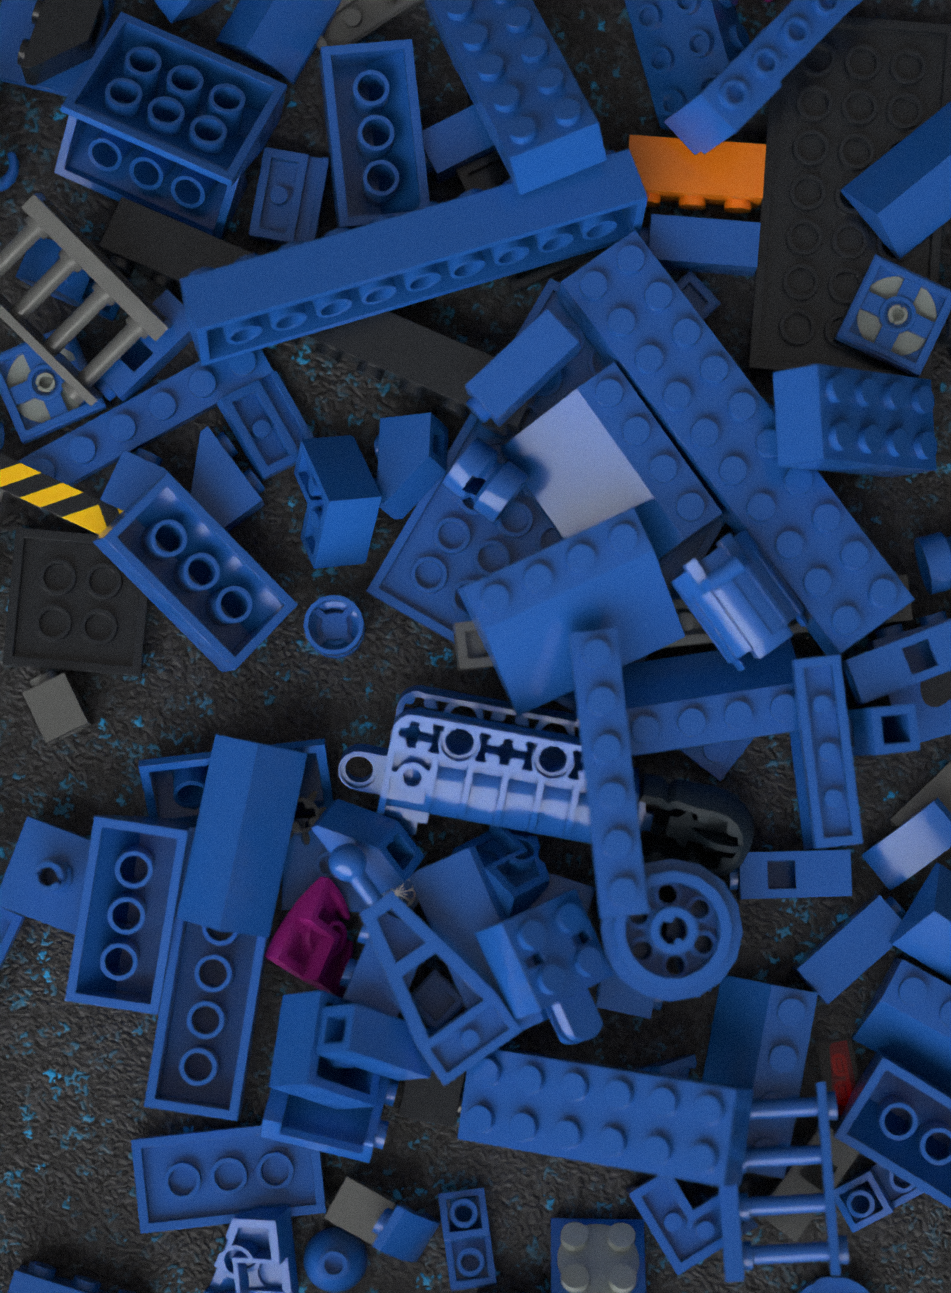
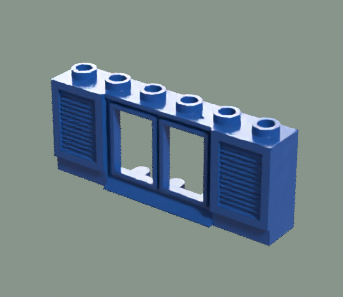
M863 0L790 1L784 7V10L765 29L759 32L754 40L734 60L729 62L725 69L704 90L672 113L664 123L694 155L699 152L706 154L735 134L783 86L780 81L852 8Z

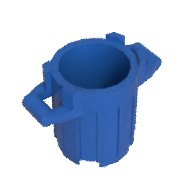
M747 528L735 537H733L731 532L715 543L718 549L700 562L695 558L680 568L683 574L670 582L728 664L733 663L738 672L747 667L740 658L750 651L755 659L757 657L760 659L793 636V632L787 625L793 619H796L801 627L810 622L803 613L805 610L803 605Z

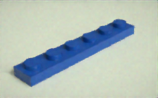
M262 349L201 366L200 361L18 460V462L62 483L73 486L117 462L123 450L130 453L137 451L138 448L150 444L217 407L216 403L219 398L258 379L261 380L274 371Z
M617 628L569 633L599 919L648 914Z

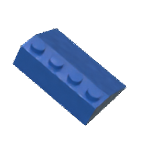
M120 12L62 104L61 112L231 187L262 152L279 123L287 85Z
M615 362L576 388L500 448L508 461H511L530 476L525 486L563 539L634 507L653 547L656 558L660 561L717 521L722 514L719 507Z
M634 507L457 589L517 716L574 690L569 633L617 628L621 667L685 637L655 552Z

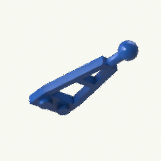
M341 844L330 855V870L336 878L342 881H350L365 903L366 907L359 911L360 917L414 1043L438 1079L445 1086L522 1032V1030L497 993L392 891L389 890L384 895L380 893L365 871L367 858L364 851L355 844ZM390 909L423 941L396 961L377 920L378 917ZM436 953L481 1000L428 1036L402 976Z

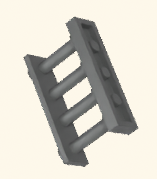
M42 192L33 194L21 207L29 215L25 219L27 225L0 251V278L40 237L45 240L50 236L62 248L58 253L61 258L14 306L0 293V317L64 380L61 386L73 400L79 404L85 400L92 406L103 396L94 384L140 337L146 339L150 335L157 341L173 323ZM83 269L95 281L92 286L94 291L48 338H45L27 318L73 271L79 273ZM116 302L129 315L125 319L127 325L79 371L61 351L107 304L112 306Z

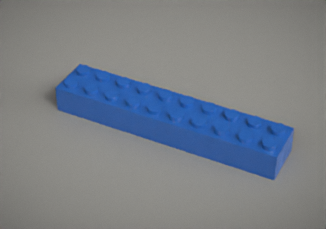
M630 149L616 153L613 150H606V161L523 195H519L510 178L499 187L485 191L482 189H471L459 195L457 199L444 203L426 202L417 206L413 212L395 217L390 214L382 215L371 220L368 225L351 230L345 227L329 231L320 239L306 243L304 241H292L272 253L261 256L258 254H247L227 266L216 269L213 267H203L194 270L188 277L180 279L185 318L201 366L612 246L634 230L640 236L648 196Z
M636 230L561 281L557 298L608 366L613 362L616 363L722 512L721 516L735 535L746 528L805 608L803 613L810 621L805 625V628L826 656L842 655L905 609L914 600L913 596L817 470L778 466L775 414Z

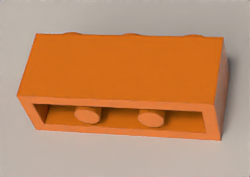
M629 135L627 149H630L648 196L646 207H658L661 201L678 202L679 208L685 210L706 209V204L724 206V211L737 214L749 213L751 208H759L763 199L766 144L723 141L706 154L699 152L694 155L679 138Z

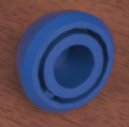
M330 1227L317 1232L307 1243L303 1254V1266L309 1280L319 1289L330 1293L344 1292L357 1285L363 1278L368 1264L367 1250L362 1240L341 1227Z

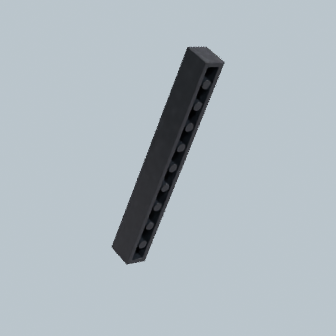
M121 197L99 245L104 254L109 257V260L120 271L132 275L134 269L150 275L148 280L150 283L163 290L168 289L170 292H174L175 287L181 288L180 279L188 277L194 270L203 267L220 268L233 264L236 259L244 255L254 254L124 197ZM389 311L286 341V343L297 346L300 340L315 346L314 353L332 363L339 364L341 358L358 365L355 370L356 372L371 380L381 382L384 376L399 383L397 389L413 398L422 400L425 394L441 401L439 407L442 410L460 418H464L466 413L476 416L466 404L471 397L467 394L465 385L495 358ZM539 390L500 427L491 418L485 423L482 422L481 426L502 436H507L508 431L519 434Z

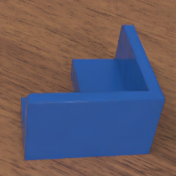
M351 435L301 439L294 475L307 502L300 538L313 568L364 564L367 559L382 496L355 438Z
M655 1175L637 1187L633 1184L626 1189L677 1275L723 1248L719 1192L692 1208L673 1177ZM750 1216V1221L740 1222L741 1236L758 1226L752 1216Z

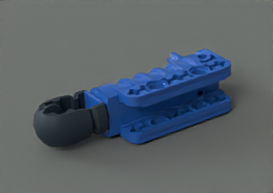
M413 685L406 688L398 700L389 748L368 744H354L349 746L340 758L338 775L341 782L353 790L380 795L377 813L397 820L407 834L416 835L418 823L427 824L429 814L591 844L580 737H575V727H578L577 714L537 707L517 716L510 701L424 685ZM415 697L423 698L424 706L438 710L439 702L446 703L443 712L419 707L418 709H411L405 706V704H413ZM466 706L475 712L477 718L451 714V712L456 707ZM484 710L491 711L490 720L504 721L506 714L515 716V723L518 725L529 727L530 718L536 719L534 729L484 720ZM557 723L566 728L568 735L542 731V729L547 724ZM362 756L371 762L373 771L366 777H355L348 771L347 762L353 757ZM632 767L640 833L643 830H651L654 811L646 809V803L659 805L661 809L666 810L675 808L683 810L679 814L670 813L666 828V836L675 838L677 842L664 841L661 837L640 836L643 864L677 859L699 864L719 877L731 873L744 862L754 838V821L746 805L730 791L702 783L675 779L667 784L663 776L644 773L639 781V768Z

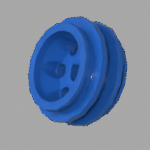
M677 859L644 863L648 904L647 920L638 925L631 921L630 915L601 918L599 930L603 952L618 978L644 996L666 1001L698 997L719 984L737 960L743 934L738 904L724 881L699 864ZM665 885L672 886L676 891L675 900L669 904L661 902L658 896L660 888ZM696 900H703L708 905V913L703 918H696L691 913V905ZM676 916L684 924L685 931L681 939L673 938L669 944L660 936V926L663 921L671 923ZM701 935H706L712 940L709 952L704 954L699 953L694 945L697 937ZM640 941L647 942L651 947V954L645 960L637 959L633 953L634 946ZM672 956H678L683 960L684 967L679 974H671L666 969V962Z

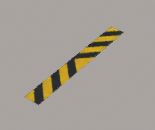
M0 454V489L98 535L123 512L112 505Z

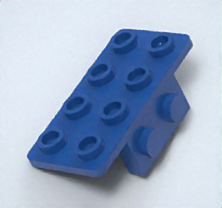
M624 0L657 119L663 130L672 131L664 121L704 90L725 69V66L750 44L748 33L739 22L735 6L738 0Z

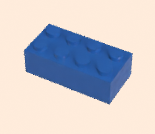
M822 364L773 373L779 467L882 477H898L937 470V441L934 436L933 421L934 395L931 390L930 379Z

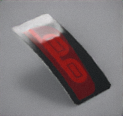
M850 1037L816 1044L822 1080L826 1082V1091L836 1092L838 1122L856 1083L860 1079L853 1042Z

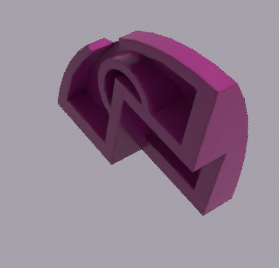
M321 876L297 900L277 929L264 957L306 983L342 998L346 988L340 986L339 983L349 959L353 956V942L347 940L346 927L340 921V918L349 920L350 914L340 890L329 878Z

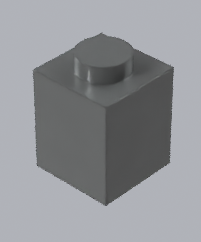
M55 670L43 673L30 681L31 689L22 693L45 742L53 745L93 725L70 675L66 673L58 676Z
M348 1172L324 1219L373 1245L378 1237L377 1234L372 1232L375 1224L387 1207L393 1210L397 1199Z

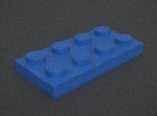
M262 1124L133 1138L131 1146L140 1234L230 1224L236 1214L266 1207L290 1206L291 1217L326 1213L327 1205L321 1151L260 1137Z

